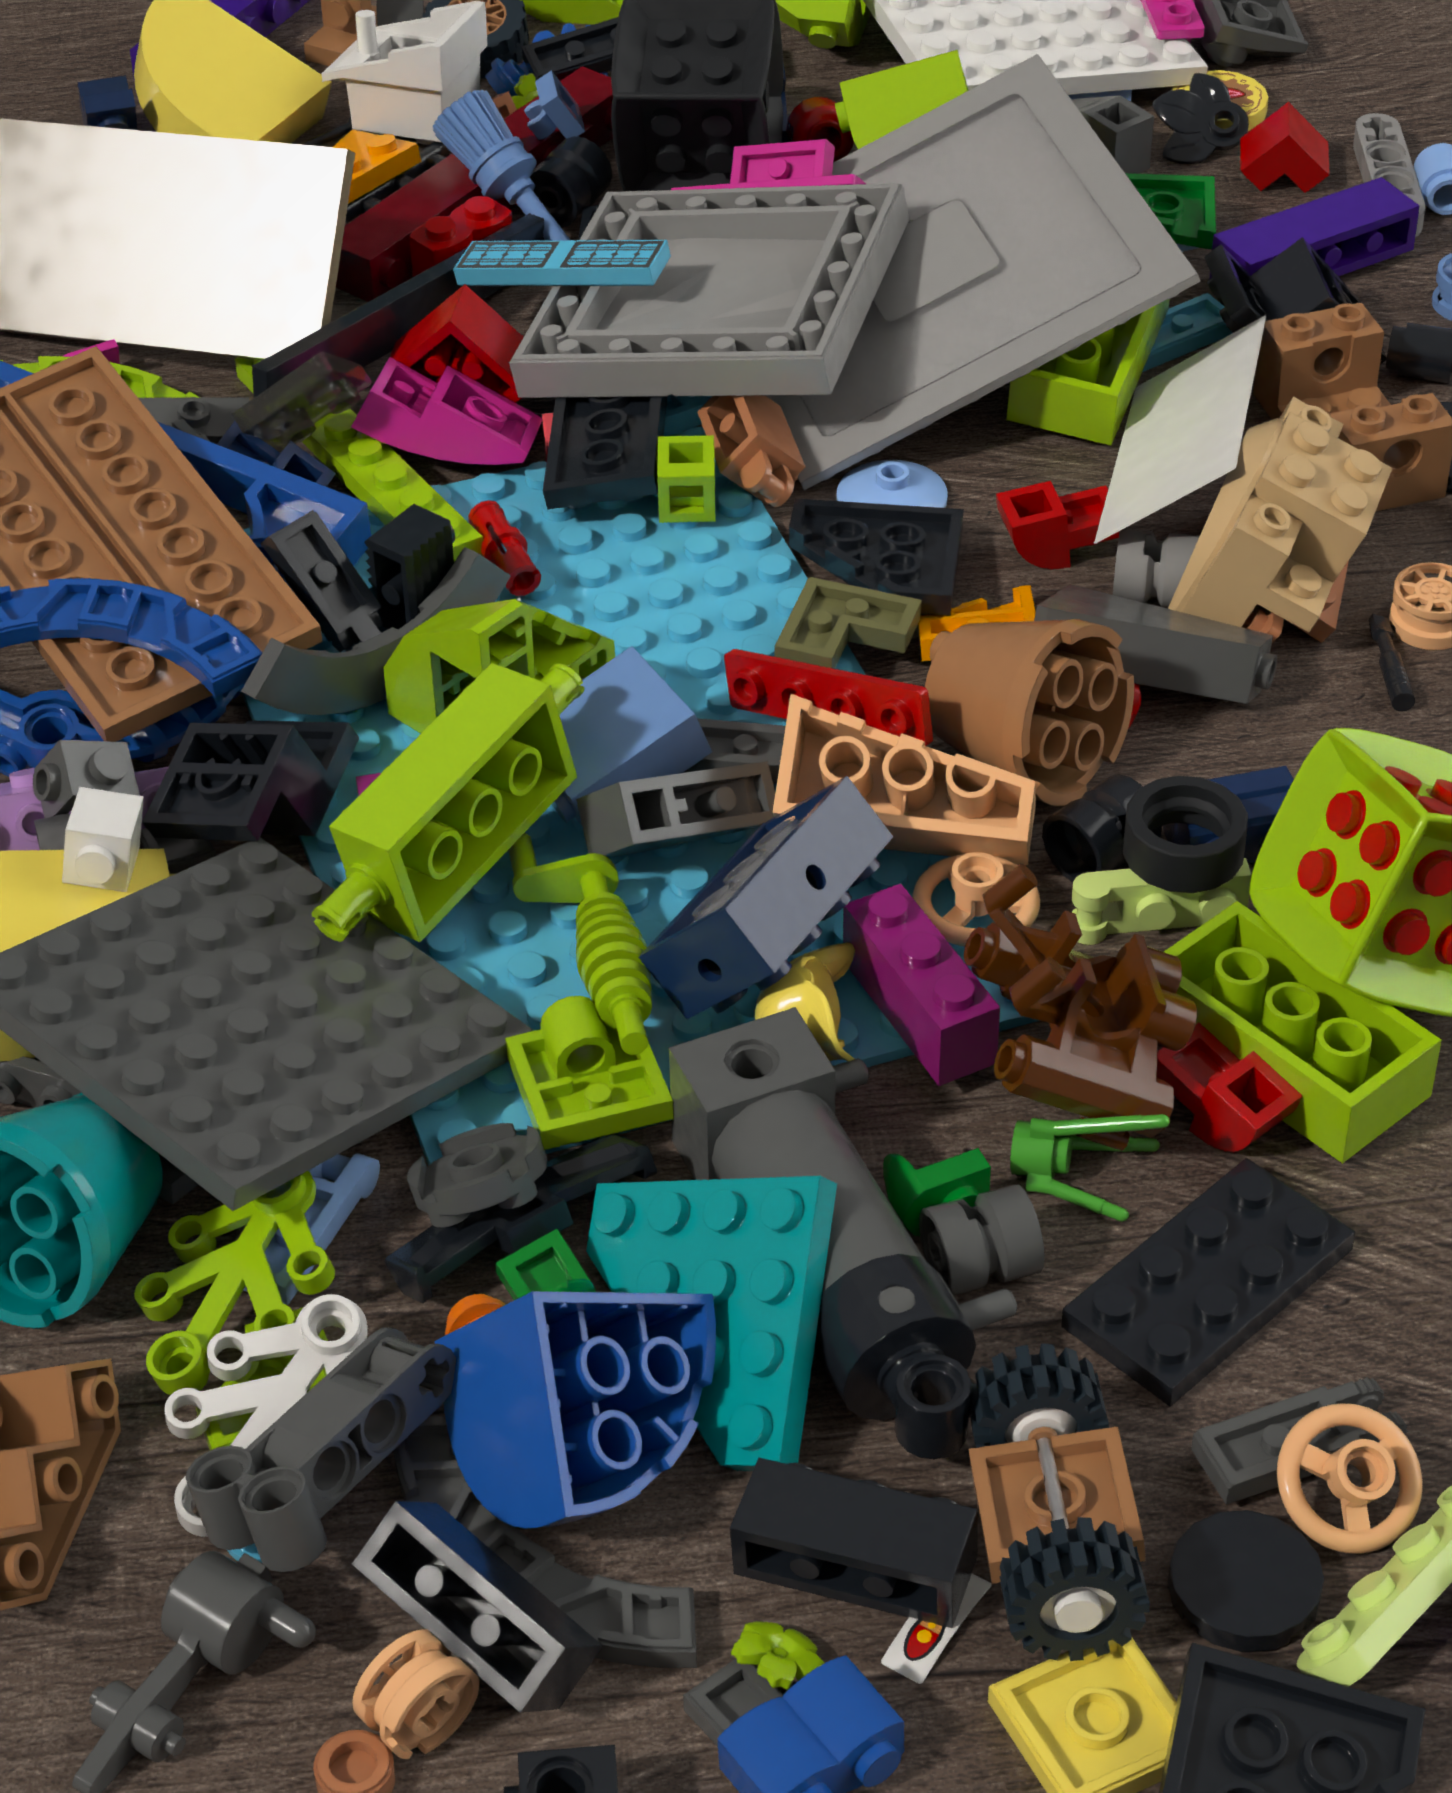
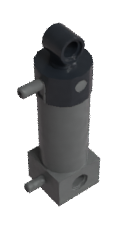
M796 1007L669 1047L670 1094L673 1099L674 1119L671 1120L672 1142L694 1180L822 1176L837 1183L814 1351L847 1409L862 1419L884 1421L895 1418L894 1431L899 1444L907 1452L919 1458L935 1460L949 1457L959 1451L967 1441L969 1429L971 1381L967 1369L971 1364L976 1348L972 1330L1014 1316L1017 1311V1303L1012 1292L1004 1288L958 1304L939 1272H936L934 1267L924 1260L835 1117V1094L868 1082L869 1072L864 1061L856 1058L850 1062L847 1061L832 1066Z

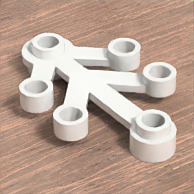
M328 1294L315 1298L303 1307L295 1323L245 1334L233 1330L222 1331L216 1334L207 1346L208 1365L212 1374L224 1381H235L244 1377L249 1372L252 1361L294 1355V1357L280 1375L201 1392L194 1388H182L173 1392L168 1397L164 1407L168 1429L179 1438L193 1439L202 1435L207 1430L210 1421L254 1412L230 1445L246 1449L307 1393L323 1368L327 1375L367 1339L368 1327L363 1311L356 1303L343 1296ZM328 1326H336L344 1331L342 1338L335 1341L322 1340L318 1334ZM226 1348H236L243 1353L242 1357L232 1364L222 1363L216 1358L219 1352ZM185 1405H193L201 1410L200 1415L190 1422H183L174 1417L176 1411ZM184 1477L179 1482L174 1495L178 1520L189 1533L208 1537L201 1518L193 1513L196 1505Z

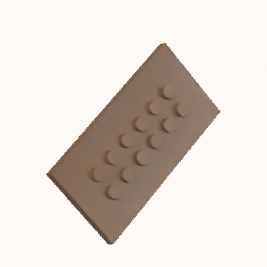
M97 346L0 388V587L10 585L12 592L26 588L49 586L48 580L91 578L123 581L153 587L181 596L186 599L188 606L198 609L211 617L214 614L219 615L249 637L262 652L271 638L300 649H309L323 642L320 624ZM53 638L31 641L104 741L117 742L212 696V693L184 668L167 658L136 646L91 638Z

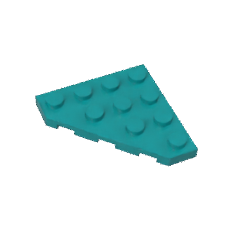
M822 1176L597 1183L586 1252L611 1292L713 1294L716 1318L714 1373L712 1383L702 1388L699 1405L693 1420L699 1423L697 1429L719 1464L737 1471H753L759 1457L785 1464L798 1463L837 1183Z

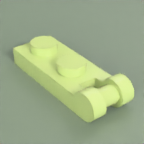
M1244 858L1243 865L1233 879L1216 889L1197 893L1170 892L1146 883L1131 871L1130 868L1080 874L1074 879L1072 887V902L1077 907L1072 913L1076 914L1082 933L1078 943L1084 945L1098 944L1106 938L1107 934L1201 926L1236 901L1248 908L1252 874L1247 859Z

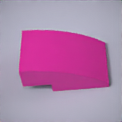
M389 357L351 428L380 442L434 459L465 464L500 465L524 462L538 432L542 417L448 365L439 382L436 383Z

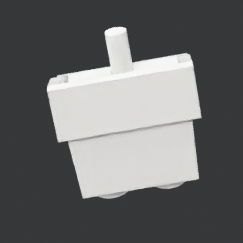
M472 1L434 8L430 12L431 17L377 27L374 11L360 10L356 12L357 40L322 72V82L329 80L346 82L352 129L371 132L377 135L392 134L394 136L415 138L418 143L430 145L434 141L441 142L435 136L436 133L432 127L435 121L438 120V116L442 114L445 108L450 107L453 102L463 97L467 92L480 91V53L487 47L485 2Z

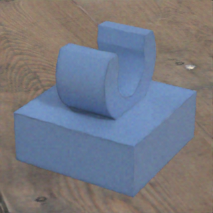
M552 70L537 79L535 83L539 99L530 103L524 109V113L530 119L527 126L537 139L546 138L556 128L560 130L566 139L573 136L577 137L584 133L585 128L579 105Z

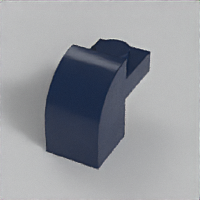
M126 75L78 82L79 102L84 126L138 130L134 95L132 89H129Z

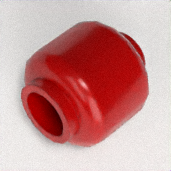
M812 97L803 100L792 110L788 118L786 128L788 142L827 139L835 146L833 163L847 156L854 145L851 131L842 133L835 109L836 102L829 98Z

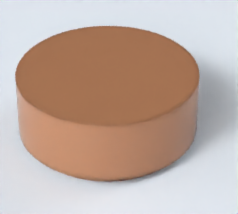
M349 1730L336 1734L320 1747L315 1756L313 1770L318 1793H392L396 1773L392 1751L381 1740L380 1736L372 1732Z

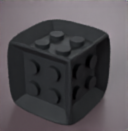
M623 0L618 17L612 59L611 84L613 100L611 122L618 174L624 192L659 191L678 187L729 184L734 147L782 143L783 107L781 94L784 68L780 18L775 0Z

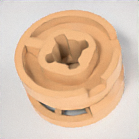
M1435 562L1419 563L1405 568L1397 575L1394 583L1389 623L1395 626V636L1401 641L1426 650L1452 648V583L1444 579L1445 576L1452 577L1451 565ZM1425 573H1436V574H1439V575H1438L1437 578H1436V577H1429V578H1427L1424 574H1425Z
M427 1629L415 1630L390 1643L368 1665L355 1688L352 1702L353 1709L356 1715L370 1729L380 1731L381 1740L396 1756L402 1759H410L413 1754L411 1749L418 1747L425 1755L441 1745L460 1727L477 1699L479 1678L460 1658L452 1656L451 1651ZM402 1654V1657L399 1660H397L391 1666L389 1665L396 1657ZM384 1672L379 1683L373 1686L374 1682L377 1680L380 1674Z

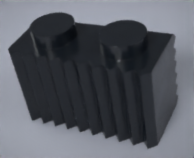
M416 504L408 507L364 541L368 547L365 553L369 557L366 562L370 566L367 569L371 576L368 581L372 585L369 589L382 607L377 611L383 623V626L379 628L381 633L391 627L399 630L421 613L418 606L439 585L454 564L453 543L455 541V532L450 520Z

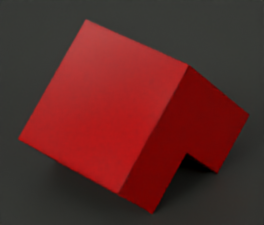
M1287 102L1240 138V171L1260 191L1283 174H1286L1306 193L1330 175L1328 141Z

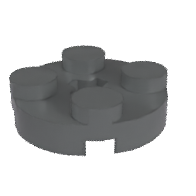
M513 1123L492 1124L463 1132L440 1143L439 1147L443 1157L432 1162L428 1167L422 1155L410 1167L407 1173V1181L416 1206L419 1210L428 1213L432 1226L449 1227L465 1220L471 1212L496 1204L500 1208L511 1209L531 1201L538 1193L534 1181L545 1171L548 1158L539 1133L535 1128L527 1125V1135H517Z

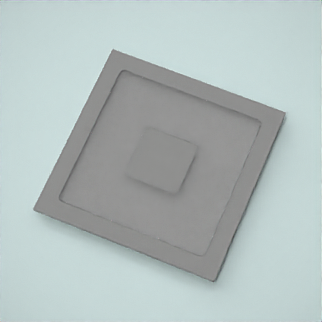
M1036 54L833 163L832 175L855 174L866 184H903L909 221L878 291L871 301L869 311L831 395L765 396L782 408L806 466L798 476L800 484L806 490L821 481L831 478L836 473L879 453L884 448L908 435L930 426L933 422L965 405L979 400L982 396L1027 375L1032 370L1058 356L1078 348L1081 344L1117 325L1127 322L1132 317L1175 297L1180 292L1201 281L1191 263L1044 61Z

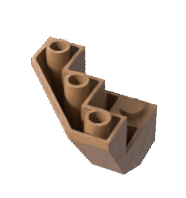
M111 1358L0 1375V1611L47 1600L121 1432L118 1412L119 1394L114 1382Z

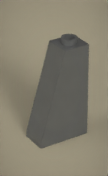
M1071 584L1037 605L1034 621L1080 619L1113 629L1122 638L1118 649L1123 663V670L1134 675V683L1248 704L1261 692V689L1268 690L1275 675L1277 655L1270 653L1273 635Z

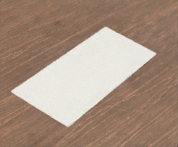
M1266 315L1136 387L1094 544L1236 468Z

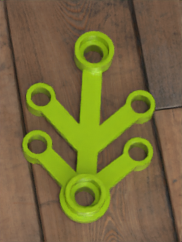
M309 1171L302 1173L235 1211H232L226 1205H222L200 1216L188 1215L182 1217L170 1228L168 1241L178 1258L186 1264L167 1273H151L137 1284L134 1297L145 1316L152 1321L170 1319L182 1307L183 1296L206 1285L213 1284L186 1331H174L161 1336L153 1343L147 1353L146 1367L158 1387L164 1393L171 1395L182 1388H194L199 1391L203 1389L210 1373L207 1358L208 1343L220 1332L245 1286L256 1313L253 1323L254 1331L273 1328L281 1323L292 1324L296 1322L297 1317L295 1313L282 1300L265 1254L278 1228L291 1254L286 1264V1270L299 1292L307 1295L317 1294L327 1289L333 1282L335 1277L334 1266L325 1250L316 1245L305 1217V1212L313 1204L316 1196V1184ZM246 1225L238 1240L215 1250L216 1237ZM200 1234L195 1241L185 1244L190 1237ZM319 1265L312 1273L302 1275L308 1267ZM167 1291L161 1299L151 1302L157 1294Z

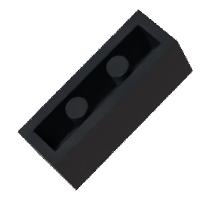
M759 1457L730 1526L733 1572L735 1575L953 1628L978 1557L977 1509L959 1505L947 1498H928L886 1488L882 1484L871 1480L856 1481L814 1471L812 1468L799 1463L785 1464Z
M395 1501L352 1563L355 1568L423 1628L430 1631L448 1650L460 1658L474 1673L520 1713L560 1709L603 1647L602 1644L436 1502Z

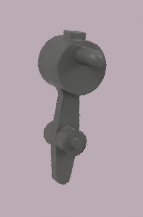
M213 1550L199 1555L179 1572L168 1589L161 1615L162 1632L166 1637L176 1642V1645L137 1690L120 1680H116L105 1688L99 1686L92 1692L89 1703L93 1705L91 1721L105 1732L75 1774L72 1783L73 1788L81 1793H102L138 1752L155 1763L163 1761L170 1754L173 1756L179 1755L186 1744V1739L182 1737L184 1721L170 1710L202 1666L210 1663L227 1674L240 1673L258 1659L274 1635L298 1648L306 1647L312 1643L316 1635V1627L313 1621L284 1604L283 1593L279 1587L271 1583L273 1578L266 1566L246 1553L236 1563L225 1555Z

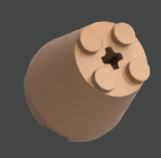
M1080 619L970 623L960 626L953 632L942 631L936 635L930 647L931 665L925 683V688L929 693L932 732L966 757L1034 780L1036 801L1054 806H1065L1071 801L1080 799L1087 792L1086 784L1098 771L1103 761L1114 764L1128 731L1134 700V675L1123 670V663L1118 649L1122 638L1107 626Z

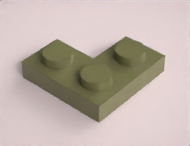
M808 577L775 644L774 657L835 669L847 642L863 644L879 650L905 653L921 618L922 600Z

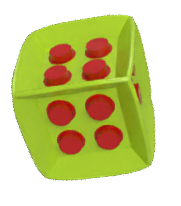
M1354 728L1330 729L1314 745L1302 763L1272 822L1254 865L1249 888L1250 898L1254 907L1270 928L1303 961L1323 977L1355 994L1374 1001L1446 1017H1452V754L1377 732Z

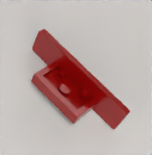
M733 649L724 655L729 700L733 708L787 719L790 694L812 701V705L837 715L843 712L865 720L866 725L900 737L902 733L925 742V746L933 742L929 693L923 686L739 649Z

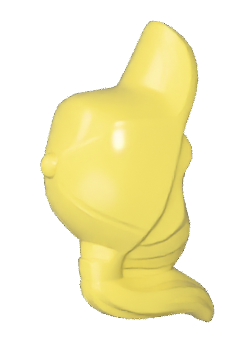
M842 943L826 946L805 953L790 961L792 965L791 970L778 982L760 991L755 1006V1020L796 1007L829 1061L841 1059L850 1062L855 1058L844 1051V1040L838 1039L841 1013L834 982L844 976L853 961L855 954L853 945L851 943Z

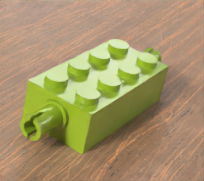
M491 663L342 811L329 828L344 866L346 879L311 913L312 917L316 918L314 920L315 925L322 933L334 941H344L348 937L349 932L368 914L391 930L421 942L577 778V773L560 714L584 692V687L580 686L583 683L582 679L571 667L562 663H556L539 681Z

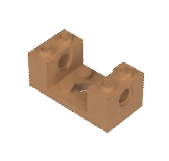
M1362 303L1340 304L1330 309L1304 314L1294 313L1284 318L1265 321L1256 366L1253 394L1272 420L1279 419L1291 399L1295 397L1308 405L1323 409L1330 417L1343 423L1339 439L1357 449L1372 453L1379 461L1392 467L1376 511L1446 496L1452 459V417L1433 393L1411 395L1401 399V403L1392 405L1377 387L1384 331Z

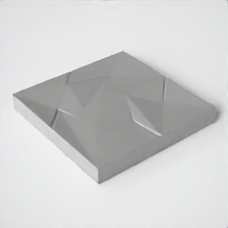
M893 183L607 192L580 240H667L671 257L653 286H553L509 362L518 398L668 396L670 394L674 396L831 395L869 311L871 301L878 291L908 224L909 213L904 185Z

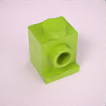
M714 435L658 436L659 523L716 522Z

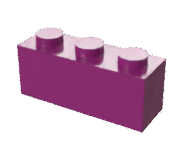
M901 883L851 901L843 907V943H851L855 949L854 958L849 970L937 1085H944L994 1065L998 1052L1000 1006Z

